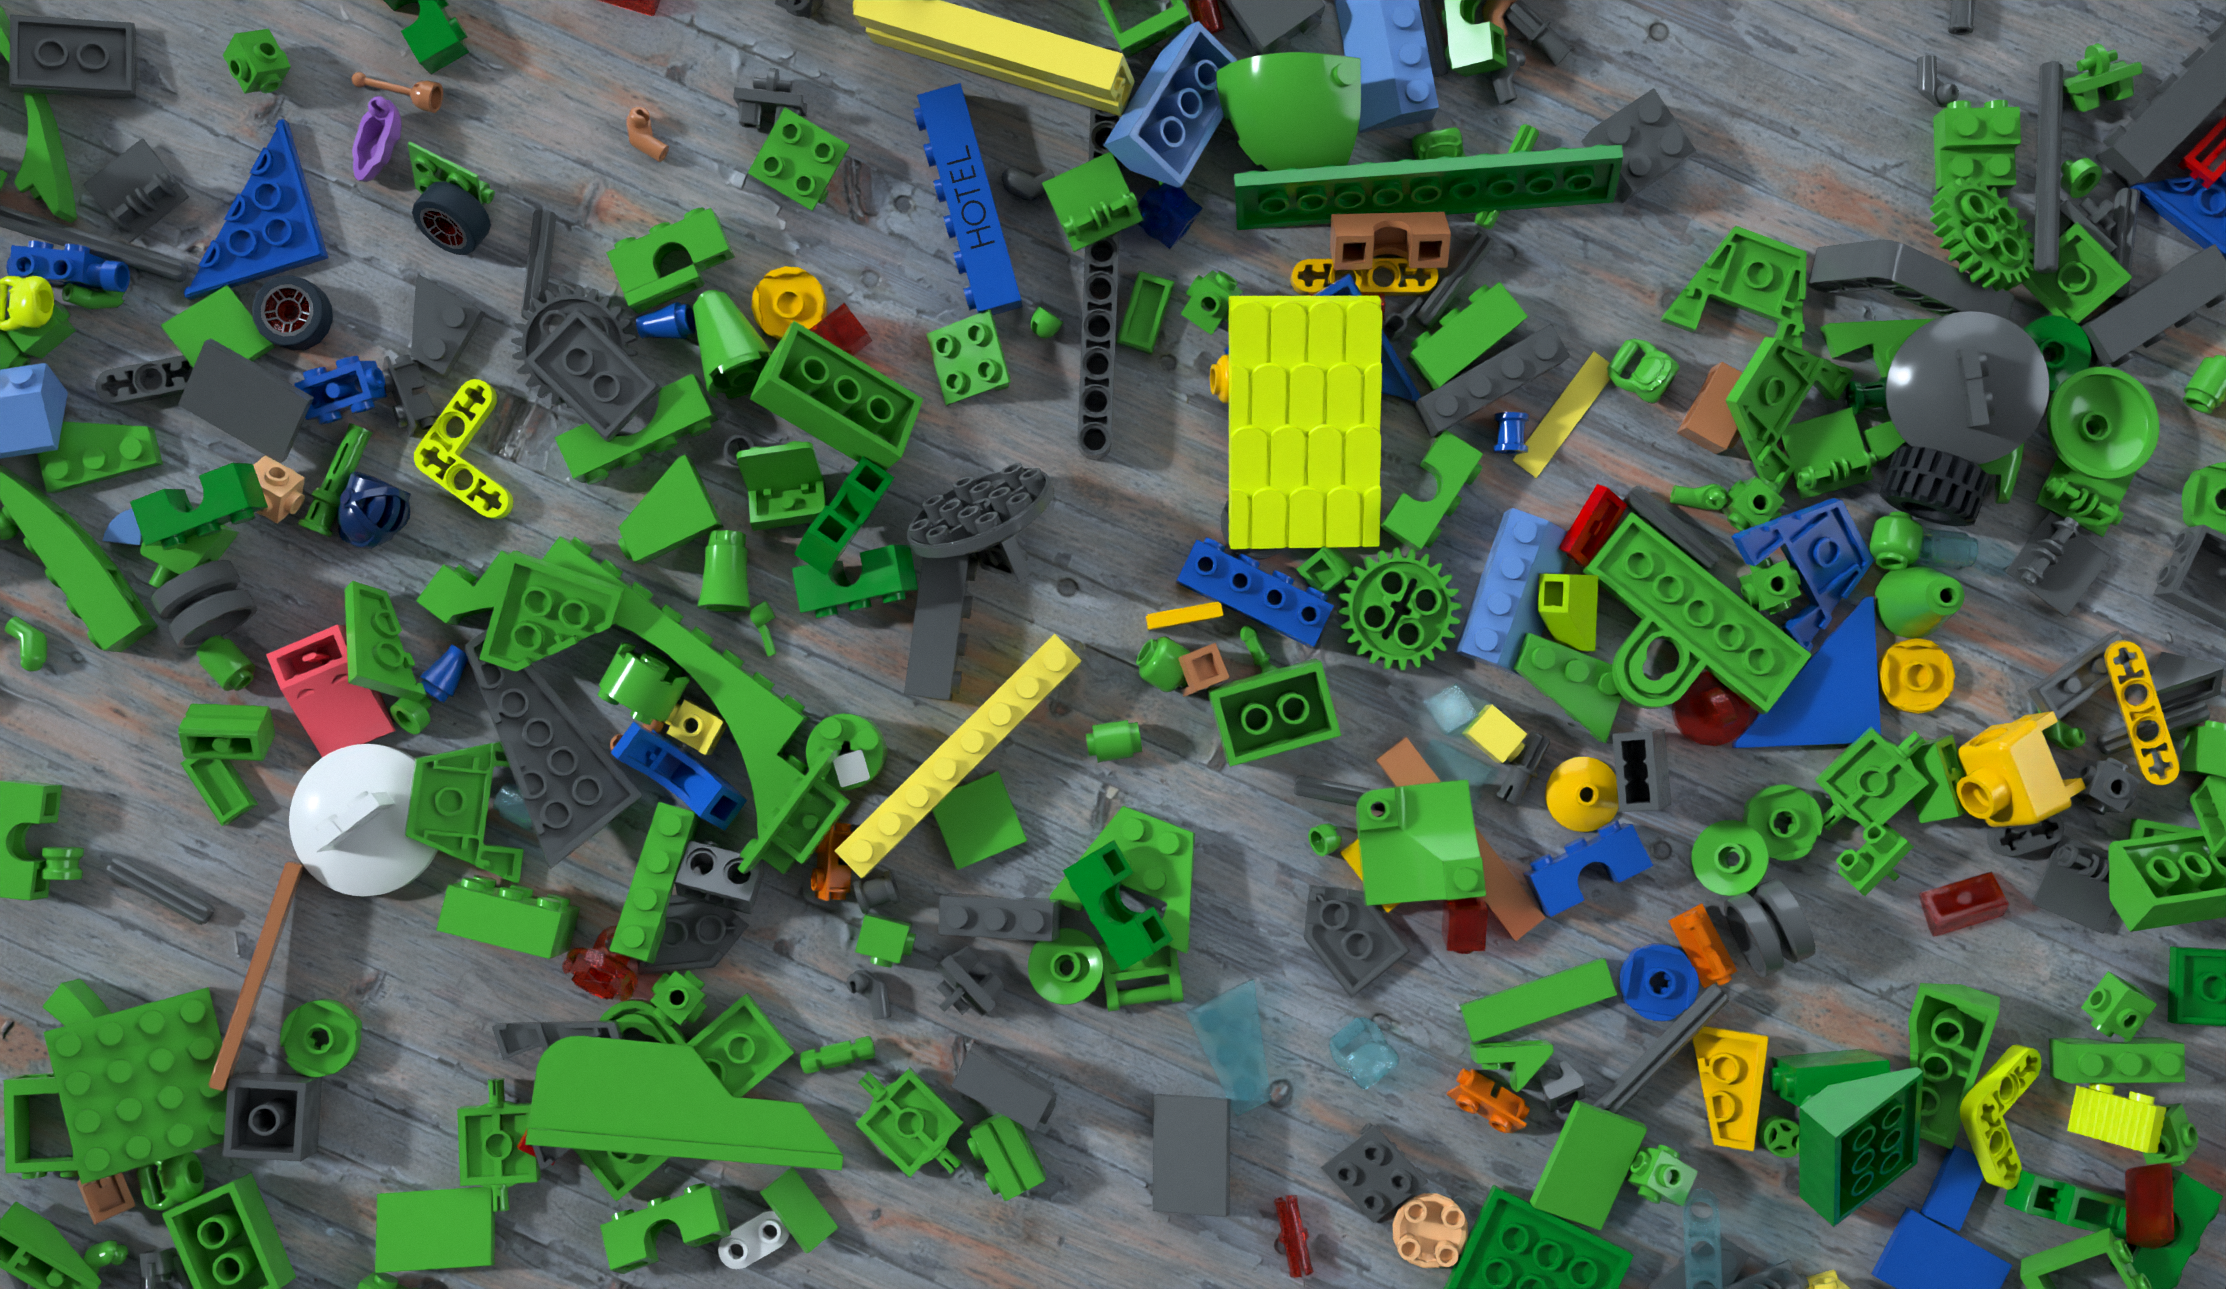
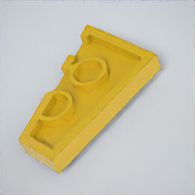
M1705 1025L1692 1038L1712 1142L1718 1146L1754 1151L1768 1036Z

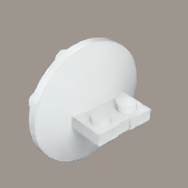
M357 744L329 753L307 771L292 799L289 829L298 858L314 878L325 886L343 894L376 896L408 885L425 871L438 850L405 836L415 758L390 746Z

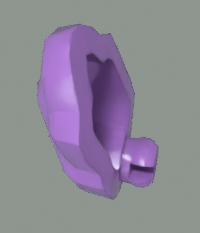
M376 96L370 100L368 112L362 117L352 148L354 158L353 170L354 176L358 181L368 182L375 178L383 166L389 162L394 145L397 144L401 137L402 123L399 109L390 100H385L381 96Z

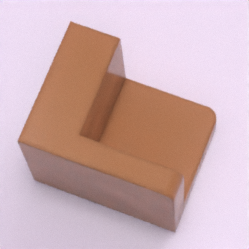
M1216 643L1178 658L1189 686L1181 690L1184 697L1230 678Z

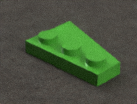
M63 422L58 450L37 453L46 491L53 494L163 465L155 430L148 426Z
M352 581L345 588L348 683L419 702L427 694L423 684L416 683L411 668L415 666L411 653L404 652L398 636L402 629L387 591Z
M1525 633L1513 669L1543 695L1550 697L1563 708L1569 717L1583 725L1596 740L1606 743L1622 698L1613 680L1612 664L1532 633Z

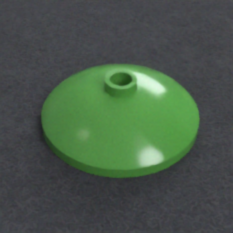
M2092 367L2079 371L2065 379L2058 386L2049 402L2047 431L2054 450L2067 466L2088 478L2112 480L2137 471L2149 460L2158 442L2159 416L2151 395L2138 380L2121 370L2110 367ZM2086 424L2091 426L2092 434L2088 432Z

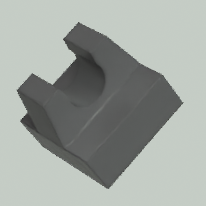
M1566 1060L1559 1063V1069L1563 1075L1559 1080L1551 1079L1545 1069L1538 1072L1544 1100L1550 1112L1570 1105L1575 1100L1579 1101L1586 1098L1585 1084L1578 1071L1575 1072Z

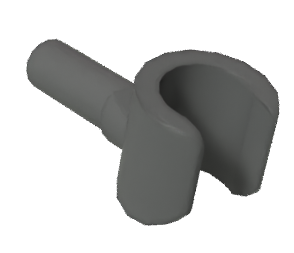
M1417 297L1400 313L1392 312L1388 314L1382 323V330L1385 327H1389L1395 331L1390 340L1391 343L1396 342L1407 327V321L1425 304L1423 298Z

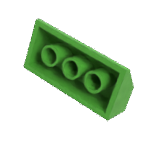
M795 321L790 324L763 367L750 397L752 401L851 459L859 462L864 456L885 471L902 458L923 398Z
M2202 829L2115 841L2108 846L2109 899L2130 932L2226 917V856H2212Z

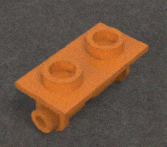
M836 823L835 830L833 825L815 849V853H818L817 868H813L811 873V888L815 891L816 898L829 901V892H831V899L846 900V893H850L852 868L849 865H838V859L841 857L835 852L854 832L851 831L850 823Z
M1702 903L1668 920L1692 966L1695 967L1698 979L1704 989L1716 982L1718 985H1723L1732 980L1731 975L1737 972V969Z
M1463 1068L1456 1079L1460 1085L1449 1090L1446 1094L1456 1100L1455 1103L1460 1109L1472 1114L1478 1113L1489 1120L1488 1123L1492 1128L1502 1133L1512 1134L1526 1127L1527 1123L1523 1120L1527 1117L1530 1107L1525 1105L1523 1098H1520L1504 1087L1498 1089L1494 1098L1490 1095L1495 1084L1494 1081L1474 1069L1468 1071Z

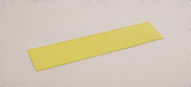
M1593 351L1524 444L1528 446V453L1517 454L1512 461L1535 478L1538 477L1609 382L1610 377L1608 376L1607 367L1610 363Z

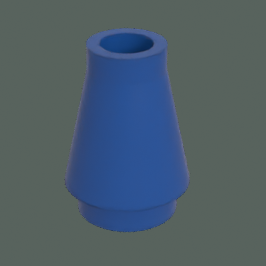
M675 302L636 318L637 331L642 339L649 337L686 339L689 334H694L696 330L694 313L689 304L682 305L680 302Z
M451 644L448 650L420 676L422 678L420 683L423 684L425 692L443 703L448 696L453 697L468 662L467 654Z

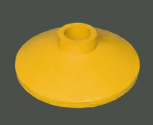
M1574 757L1562 762L1552 771L1546 783L1545 800L1550 814L1560 825L1577 832L1595 831L1608 824L1619 809L1615 773L1608 765L1591 757ZM1585 787L1592 791V798L1588 802H1584L1580 798V792Z

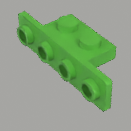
M837 743L829 745L826 749L821 746L812 755L807 763L811 767L804 779L798 777L790 785L785 793V796L789 798L781 810L776 807L763 822L762 826L766 828L765 832L759 840L753 838L742 850L740 857L744 860L737 868L741 873L745 874L753 870L773 842L799 863L804 864L807 862L851 802L821 779L842 750L841 746Z

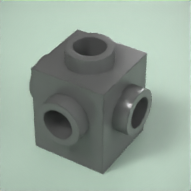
M2107 758L2106 761L2086 760L2084 766L2076 775V778H2082L2086 789L2074 796L2084 801L2082 805L2097 814L2105 815L2106 812L2123 813L2135 801L2137 796L2136 788L2140 779L2128 773L2130 767L2116 759Z

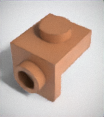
M122 1173L82 1185L80 1180L77 1182L94 1225L136 1206Z

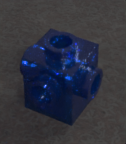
M1164 183L1157 190L1151 187L1140 200L1138 205L1142 208L1140 214L1143 221L1137 224L1150 237L1159 240L1167 248L1171 249L1187 234L1203 208L1188 197L1182 188Z

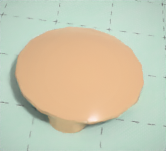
M1423 1193L1408 1199L1398 1209L1392 1224L1393 1240L1399 1255L1409 1263L1422 1268L1453 1266L1458 1261L1459 1255L1462 1253L1468 1239V1222L1462 1209L1452 1199L1437 1193Z

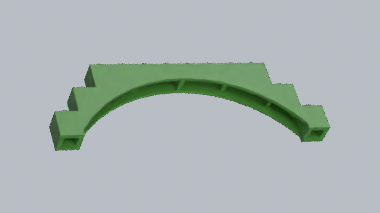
M559 536L542 560L625 588L614 624L634 632L668 654L695 679L714 702L738 744L749 774L757 812L759 840L766 830L762 824L767 816L776 807L781 810L789 799L785 796L787 789L798 777L804 779L807 775L805 770L808 768V765L792 753H789L787 757L783 755L789 744L809 719L808 716L802 713L805 706L789 694L782 698L771 690L775 684L760 672L756 671L752 676L741 667L744 661L732 651L725 649L721 653L711 645L714 638L699 627L695 626L693 630H690L681 623L684 616L666 603L662 608L650 600L654 594L636 581L632 586L620 578L623 571L607 559H604L602 563L597 561L590 555L593 548L576 536L572 540ZM501 550L477 583L475 581L478 579V576L465 566L459 564L455 568L443 564L416 602L446 624L457 626L464 617L493 611L510 552ZM774 842L762 857L764 861L782 874L789 872L797 861Z

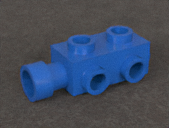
M29 241L28 247L11 246V255L6 265L9 276H20L23 278L38 276L45 278L52 286H65L68 283H72L87 289L103 288L106 291L125 292L130 283V271L125 262L105 261L103 258L90 254V248L86 246L65 244V250L53 249V244L41 241Z
M351 356L337 360V369L327 372L326 367H319L303 372L305 380L296 382L294 385L314 397L305 417L306 420L318 419L319 425L341 420V413L350 409L352 414L374 409V401L387 397L384 388L385 378L380 368L377 367L376 361H360L359 356Z

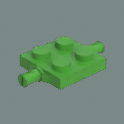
M1872 726L1868 728L1815 778V781L1830 795L1834 804L1822 815L1825 828L1830 831L1845 815L1858 821L1865 829L1872 822L1883 825L1929 783L1928 779L1913 766L1910 756L1927 741L1914 730L1911 735L1897 746L1885 740Z
M911 1067L895 1082L885 1087L870 1071L859 1080L858 1084L874 1099L870 1108L860 1117L855 1125L909 1178L924 1163L934 1158L950 1174L962 1163L945 1146L949 1137L964 1122V1119Z
M505 1078L488 1079L489 1102L477 1106H461L457 1109L460 1186L480 1185L491 1188L494 1212L510 1209L508 1187L517 1183L538 1182L541 1179L537 1158L519 1150L517 1147L529 1126L532 1103L516 1104L505 1101Z

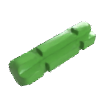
M870 1036L855 1039L856 1043L852 1044L848 1040L820 1047L818 1052L815 1049L803 1051L800 1053L801 1067L804 1073L809 1074L820 1071L822 1066L825 1069L855 1063L856 1058H860V1061L872 1059L875 1057L874 1042Z

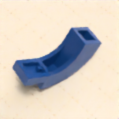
M634 721L610 752L617 760L660 783L686 803L700 818L724 831L747 802V799L737 789L695 756L655 730L650 731Z

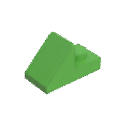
M1546 1039L1470 1043L1471 1059L1477 1064H1482V1069H1504L1505 1063L1509 1062L1510 1086L1516 1092H1519L1554 1053L1553 1044Z

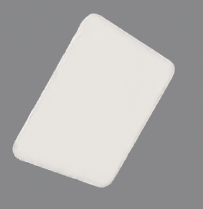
M861 750L838 756L833 761L841 787L859 783L870 778Z

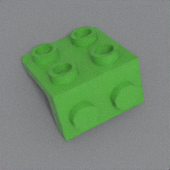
M792 441L784 445L752 447L737 453V464L748 489L750 524L753 531L812 523L827 505L825 480L812 443Z

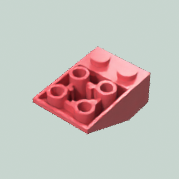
M337 624L266 654L280 690L322 758L338 749L351 745L366 744L396 731L381 693L348 683L345 625Z

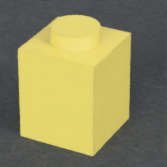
M1493 704L1485 705L1462 732L1466 738L1496 763H1504L1506 759L1512 762L1524 749L1525 744L1521 741L1527 735L1526 732Z

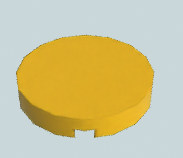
M784 266L768 272L759 285L755 287L752 294L751 308L755 321L768 336L780 341L793 321L814 333L817 332L826 318L828 301L824 288L813 275L799 267Z
M1913 638L1896 642L1885 650L1877 664L1880 694L1889 705L1898 711L1919 714L1935 710L1953 691L1955 672L1952 660L1948 654L1944 653L1941 648L1937 647V644L1929 640Z

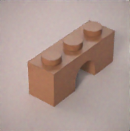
M1445 212L1331 215L1330 252L1334 270L1372 269L1373 258L1382 254L1399 255L1408 261L1410 268H1448L1451 232Z

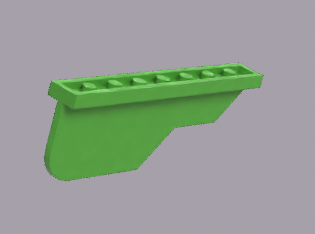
M569 1036L553 1043L543 1053L537 1065L525 1145L842 1171L843 1154L802 1103L732 1097L692 1046L590 1036Z

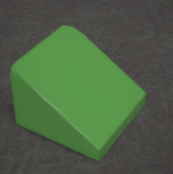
M1324 546L1296 570L1311 588L1326 594L1351 574L1354 567L1337 547L1326 548Z

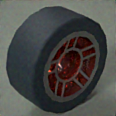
M434 182L428 186L413 205V218L421 232L438 247L456 255H468L475 251L488 235L491 227L489 216L482 204L472 194L449 182Z
M293 275L278 276L266 282L256 293L252 305L253 322L259 333L269 342L293 351L307 350L319 344L329 333L333 321L332 305L326 293L308 280ZM293 306L297 307L298 315L296 318L288 319L287 316H290L294 310Z

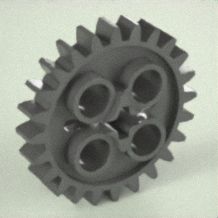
M580 285L576 286L573 295L570 294L566 286H560V297H556L552 291L546 290V303L533 298L532 302L537 310L534 313L524 309L521 311L528 319L527 324L515 323L514 326L523 332V336L511 339L512 343L522 346V351L513 354L512 358L525 360L551 334L549 331L551 320L560 316L565 320L578 307L592 321H602L605 328L604 332L629 357L638 355L637 351L628 348V343L636 341L637 336L625 333V330L633 324L632 321L619 320L624 309L619 306L610 310L613 299L608 295L598 302L599 291L594 288L585 297L584 289ZM526 363L517 370L518 374H531V377L525 384L527 387L532 388L541 385L537 394L538 397L545 398L551 392V404L559 405L562 398Z

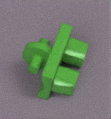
M2097 43L2088 46L2085 50V59L2079 60L2076 63L2078 71H2088L2063 79V93H2069L2073 110L2084 112L2100 106L2098 87L2105 86L2107 100L2110 101L2134 96L2133 76L2143 72L2141 62L2127 65L2125 61H2118L2110 64V62L2118 58L2116 50L2106 51L2102 44Z
M1872 822L1863 831V838L1867 842L1857 852L1853 849L1845 850L1836 859L1840 867L1837 872L1864 896L1886 875L1895 882L1900 876L1893 868L1914 847L1886 822L1883 825Z

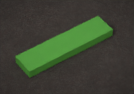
M1599 958L1460 1004L1459 1007L1470 1040L1475 1043L1616 996L1617 993L1605 958Z

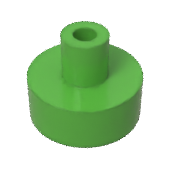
M2082 158L2076 162L2066 160L2061 165L2063 176L2060 187L2071 197L2081 198L2092 191L2098 184L2102 176V169L2089 158Z
M426 696L419 702L400 698L391 706L390 712L401 728L417 735L431 722L427 710L432 706V703Z

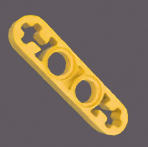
M1405 258L1373 259L1372 269L1352 270L1356 276L1355 284L1362 296H1420L1430 292L1438 281L1437 268H1421L1424 275L1430 276V279H1427L1423 286H1418L1416 279H1405L1403 282L1404 287H1399L1401 278L1399 267L1405 268L1403 275H1414L1418 269L1410 268ZM1305 259L1296 264L1290 279L1291 285L1297 293L1304 296H1312L1326 288L1323 287L1325 279H1315L1312 285L1308 287L1305 286L1304 280L1298 279V276L1303 275L1306 268L1311 269V274L1314 276H1323L1325 273L1324 268H1330L1328 284L1331 285L1336 282L1335 273L1337 270H1334L1332 259ZM1383 267L1391 271L1393 274V283L1391 285L1380 287L1375 284L1372 275L1377 268Z
M2118 640L2109 645L2105 651L2104 658L2139 770L2143 777L2153 784H2169L2178 776L2180 771L2179 762L2144 653L2135 643L2127 640ZM2124 648L2129 653H2135V658L2129 660V665L2134 673L2141 670L2142 676L2128 677L2119 682L2118 676H2126V672L2122 664L2114 663L2113 658L2119 656L2118 649ZM2137 683L2144 685L2147 690V697L2144 702L2137 705L2129 704L2124 695L2127 687ZM2145 720L2155 721L2159 726L2158 735L2150 741L2140 740L2136 735L2137 726ZM2164 743L2165 749H2157V752L2163 762H2170V766L2164 768L2165 775L2159 777L2154 771L2149 772L2148 769L2154 766L2152 753L2148 751L2142 754L2141 749L2156 748Z

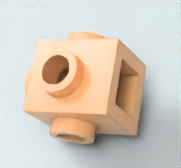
M265 455L253 466L268 508L256 513L278 524L289 513L295 514L301 508L305 496L302 494L305 477Z

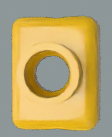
M2054 711L2024 715L2012 723L1992 725L1958 749V758L1966 776L1957 783L1956 792L1961 805L1969 814L1976 818L1984 819L1989 826L1995 828L2034 825L2068 809L2071 806L2070 797L2086 789L2082 778L2062 780L2042 731L2058 722Z

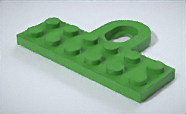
M1633 512L1626 516L1583 570L1586 575H1598V584L1642 619L1618 649L1612 664V676L1617 690L1628 702L1637 707L1659 709L1674 703L1682 697L1701 671L1705 669L1763 715L1769 712L1812 655ZM1655 639H1666L1677 648L1679 664L1674 672L1664 674L1657 681L1650 680L1643 673V665L1647 660V648Z
M748 993L690 1041L687 1040L674 1023L669 1027L652 1012L657 1006L644 999L621 1001L609 1008L599 1019V1021L617 1020L622 1035L627 1028L634 1027L638 1028L643 1034L655 1037L660 1043L692 1046L732 1097H742L796 1052ZM573 1149L616 1202L670 1157Z

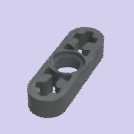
M181 355L109 369L98 376L95 384L96 392L102 400L119 406L183 394L188 379L184 377L174 378L172 372L177 374L186 373L190 369V364ZM153 370H158L162 375V384L158 389L150 391L145 385L146 375ZM116 380L126 384L133 383L135 387L120 388L117 392L118 395L110 392V387L116 385Z

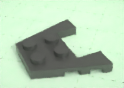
M617 1020L499 1023L492 1026L503 1060L540 1046L543 1052H545L553 1043L569 1036L623 1039ZM532 1145L541 1170L550 1166L571 1149Z

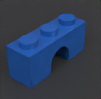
M1618 820L1610 822L1597 830L1598 836L1588 841L1584 837L1576 839L1564 846L1566 852L1554 858L1548 854L1531 862L1530 866L1532 869L1523 873L1542 913L1552 917L1585 900L1578 886V876L1582 868L1589 863H1600L1606 870L1610 880L1618 883L1652 867L1653 864L1633 824H1620Z

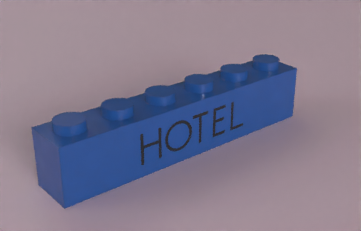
M961 83L918 94L920 107L913 109L919 131L927 129L930 143L924 144L923 147L929 167L937 165L940 179L933 182L939 203L947 201L950 215L943 216L949 239L957 237L960 251L953 252L959 275L967 273L970 287L963 288L969 311L977 309L979 314L986 310H991L993 316L1022 308V300Z

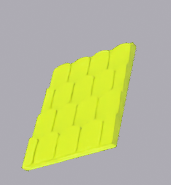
M1229 296V546L1231 549L1322 548L1324 546L1326 548L1379 547L1382 310L1379 296Z

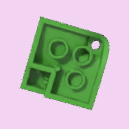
M1468 779L1379 788L1362 794L1356 806V823L1366 906L1486 896L1483 862L1476 837ZM1375 802H1381L1384 806V812L1380 816H1374L1371 813V806Z

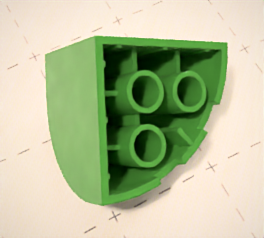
M1310 52L1274 53L1241 59L1216 71L1217 90L1225 119L1230 118L1236 133L1241 139L1237 142L1257 166L1262 164L1269 171H1279L1287 168L1305 169L1319 168L1326 165L1345 166L1348 164L1355 145L1360 121L1361 58Z

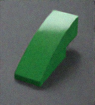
M2023 1169L2020 1172L2017 1185L2013 1189L2007 1190L2004 1201L2005 1205L2024 1213L2052 1219L2068 1226L2092 1232L2110 1228L2116 1238L2124 1240L2127 1236L2135 1202Z

